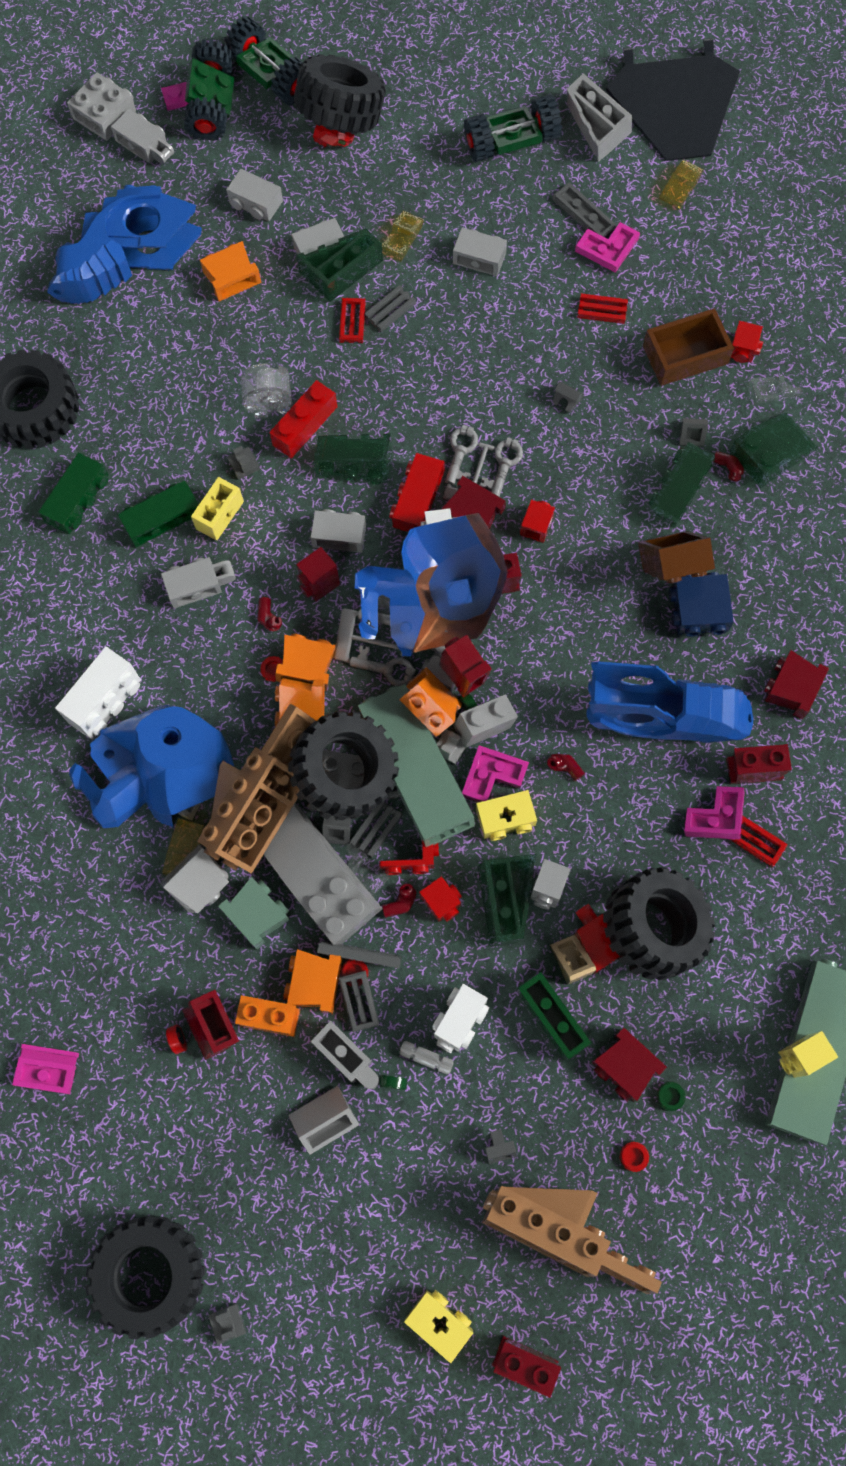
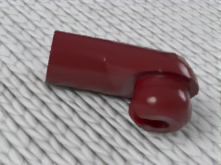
M716 451L713 463L727 467L730 471L728 474L729 480L740 481L741 475L744 474V467L736 456Z
M268 597L259 598L258 622L268 631H278L282 626V619L271 613V599Z
M552 754L547 759L549 769L567 771L575 782L586 774L571 755Z
M403 884L400 887V893L395 902L382 905L385 918L407 913L411 909L416 899V891L411 884Z

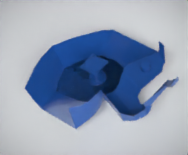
M161 705L100 730V736L91 741L90 756L110 781L105 789H99L84 768L76 763L69 769V776L74 788L80 789L90 802L93 818L102 828L119 827L145 802L154 818L162 824L173 828L171 815L215 797L219 768L222 761L233 767L234 764L226 740L218 729L182 707Z

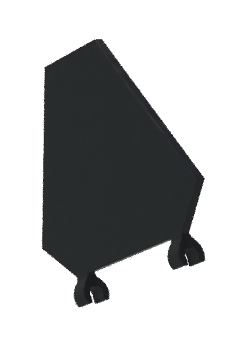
M713 38L703 39L704 47H701L702 56L634 64L632 47L623 48L624 56L621 57L623 68L606 87L609 95L632 115V123L665 161L712 155L740 73L738 69L714 55Z

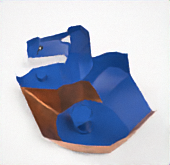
M476 513L410 529L403 541L401 551L404 569L366 566L355 573V589H359L361 594L362 622L358 624L361 637L375 639L378 633V597L384 595L390 598L391 637L402 652V656H411L414 652L445 646L448 641L456 636L460 639L467 634L470 640L478 638L485 629L501 597L508 571L502 550L496 538L480 514Z

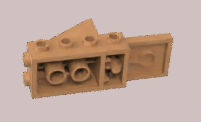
M290 704L262 750L255 747L241 770L222 761L219 768L211 819L197 842L206 847L204 853L216 860H219L221 856L224 858L222 863L230 868L237 870L238 867H241L252 874L298 798L296 794L299 792L297 786L292 787L290 778L294 774L288 771V763L293 759L290 756V752L296 744V739L316 720L298 707Z
M502 1185L496 1191L492 1189L489 1192L483 1205V1209L487 1210L482 1221L483 1224L586 1277H597L599 1270L645 1294H658L662 1282L654 1278L656 1275L654 1271L642 1265L632 1267L627 1264L628 1258L615 1251L607 1252L611 1241L604 1238L605 1232L591 1225L584 1227L598 1193L592 1190L504 1187Z

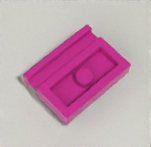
M22 1044V1051L18 1058L12 1085L70 1095L79 1053Z

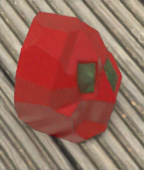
M316 125L313 139L324 147H345L352 143L354 134L350 132L340 133L337 130H329L324 126Z

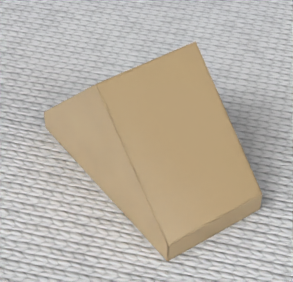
M576 935L550 945L567 985L592 975L596 971L594 963Z

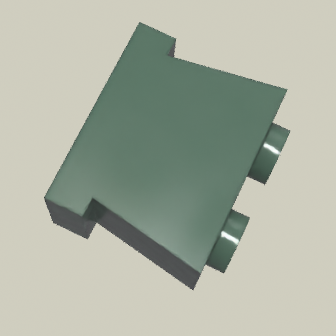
M251 877L231 902L226 899L218 907L258 950L265 943L262 938L290 920L286 916L289 912L286 906L279 899L274 902L268 896L272 892L262 880L256 882Z

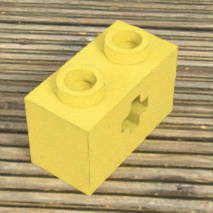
M218 477L191 516L196 530L217 541L244 502L240 488Z
M529 790L476 803V811L484 839L490 838L491 841H497L506 838V833L516 831L517 834H525L532 831L533 826H536L537 818ZM504 812H507L508 816H512L511 822H507L505 818H502Z
M822 1031L806 1035L778 1052L782 1057L780 1059L781 1066L788 1075L792 1074L794 1078L810 1075L838 1058Z
M426 1290L407 1315L404 1323L448 1362L452 1363L473 1334V1329L469 1327L472 1321L460 1310L454 1314L446 1307L449 1301L437 1290L433 1293ZM443 1316L446 1317V1326L448 1328L445 1330L441 1327L439 1330H436L433 1319L435 1317L441 1319Z

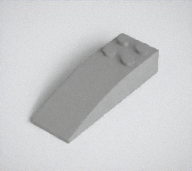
M295 802L264 855L333 945H340L383 908Z

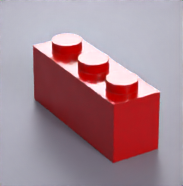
M316 380L269 432L272 445L292 459L338 407L336 393Z
M416 453L414 460L408 462L405 472L407 479L405 483L401 482L397 494L399 497L398 503L393 504L390 510L389 518L392 519L393 528L409 532L410 529L421 526L420 522L425 521V511L431 510L444 475L445 461Z

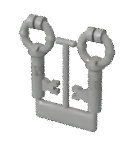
M463 425L456 429L450 436V444L455 454L445 483L448 484L443 498L449 501L458 491V488L452 487L451 484L454 485L456 480L459 481L462 475L470 478L471 473H462L459 469L463 457L467 453L472 452L477 445L483 448L473 482L477 484L487 451L495 449V458L499 464L495 480H488V478L482 477V482L484 483H480V486L483 488L488 487L493 494L500 497L508 469L516 465L523 458V450L518 443L519 440H512V438L508 437L507 440L501 441L494 448V446L481 442L478 444V435L473 427L469 426L468 428V426ZM459 434H467L468 437H472L471 445L468 447L457 445V436ZM504 446L517 450L516 457L513 460L505 457L502 458L501 452Z
M342 609L334 659L350 663L351 667L382 673L386 676L388 682L394 686L407 685L415 677L416 669L413 668L407 659L403 658L402 652L400 658H394L386 664L368 660L367 653H369L370 647L367 646L366 649H363L364 645H360V655H358V658L353 656L351 659L349 658L352 639L400 649L397 647V644L353 635L356 616H358V619H362L361 609L359 611ZM378 613V623L390 625V615ZM394 665L406 666L404 680L400 681L393 678Z

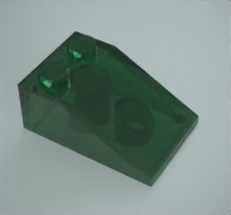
M784 413L752 427L736 438L729 453L739 459L747 474L760 488H763L812 454L818 447L787 413Z

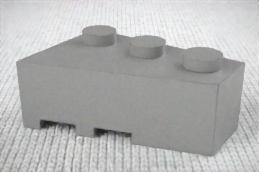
M582 74L567 88V106L599 162L632 132V115L585 74Z

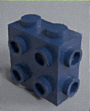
M710 572L701 577L686 575L682 576L681 581L675 582L672 587H669V601L674 603L671 619L672 625L677 627V635L685 634L687 637H695L701 633L722 635L729 632L734 620L727 574L719 575L717 572Z

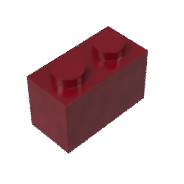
M322 547L296 564L298 570L296 577L301 583L299 588L307 598L312 596L317 602L340 585L337 565Z

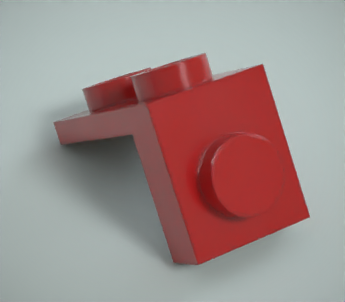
M422 840L423 859L379 861L380 871H385L386 875H400L402 870H412L413 874H427L429 869H434V856H439V844H432L426 847Z

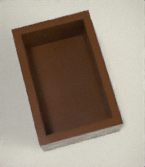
M715 308L648 329L643 343V348L661 386L728 365L734 350Z
M683 531L638 542L643 571L652 575V577L659 578V580H666V583L679 582L682 580V576L691 575V577L705 576L708 570L715 569L710 537Z

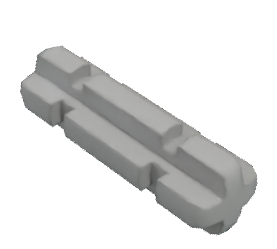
M403 1042L399 1051L401 1056L408 1059L411 1057L413 1061L432 1069L437 1068L439 1072L444 1074L451 1072L453 1060L444 1056L441 1058L439 1054L420 1046L416 1048L414 1047L415 1044L410 1042Z

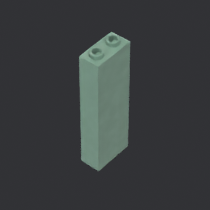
M406 684L391 687L386 693L377 697L365 699L362 704L358 705V709L362 719L366 716L374 719L373 724L376 727L382 725L386 730L383 733L387 739L392 738L395 745L391 748L393 752L398 753L399 759L394 763V766L399 768V772L393 781L396 783L395 787L425 846L428 847L474 827L475 821L430 730L399 700L409 691Z
M821 959L810 966L788 1046L806 1035L822 1031L838 1058L810 1075L796 1078L792 1074L788 1075L783 1067H781L765 1125L818 1145H827L846 1078V971L837 968V963Z

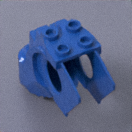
M125 185L123 189L117 190L115 197L104 198L101 212L85 213L81 240L78 243L67 242L58 248L55 257L57 264L56 275L48 284V293L57 300L70 302V304L93 302L101 294L105 296L112 288L115 289L121 281L126 282L132 276L130 267L173 270V266L202 233L201 227L187 223L189 218L195 213L196 205L162 193L161 186L135 187L133 185ZM152 230V232L146 235H139L143 231ZM153 247L160 249L154 253L145 254L138 251L137 248Z
M591 662L593 670L592 681L588 684L591 702H589V707L587 708V718L590 724L598 729L613 730L624 735L642 738L694 740L702 743L742 740L751 733L754 722L751 703L747 696L743 694V691L716 683L692 682L680 679L674 681L657 665ZM629 676H642L652 679L653 683L639 685L624 682L621 679Z

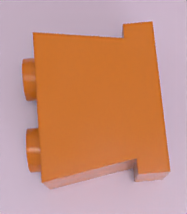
M243 241L200 259L202 271L212 283L218 301H222L261 283L259 269L255 263L250 264Z
M300 634L284 635L283 665H277L276 681L281 682L285 678L313 684L314 679L325 680V691H327L329 674L326 673L333 659L336 645H332L331 642L324 639L308 640Z
M427 667L424 668L408 682L406 687L409 691L399 700L437 737L455 722L456 712L461 708L462 703Z
M283 678L280 685L275 688V702H279V712L276 711L275 727L290 704L298 707L316 721L321 716H324L325 680L314 679L313 684Z
M297 949L296 956H291L289 963V972L293 973L291 984L286 983L284 990V1000H288L287 1004L296 1005V1007H320L321 1012L333 1014L342 957L330 954L328 960Z
M241 995L235 1024L243 1028L295 1037L301 1009L296 1008V1005Z

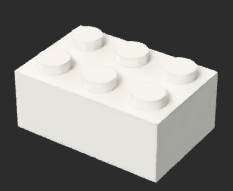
M105 647L55 709L70 725L93 740L95 736H100V730L107 728V722L112 715L116 716L121 712L125 699L138 691L141 679L128 661L108 647Z

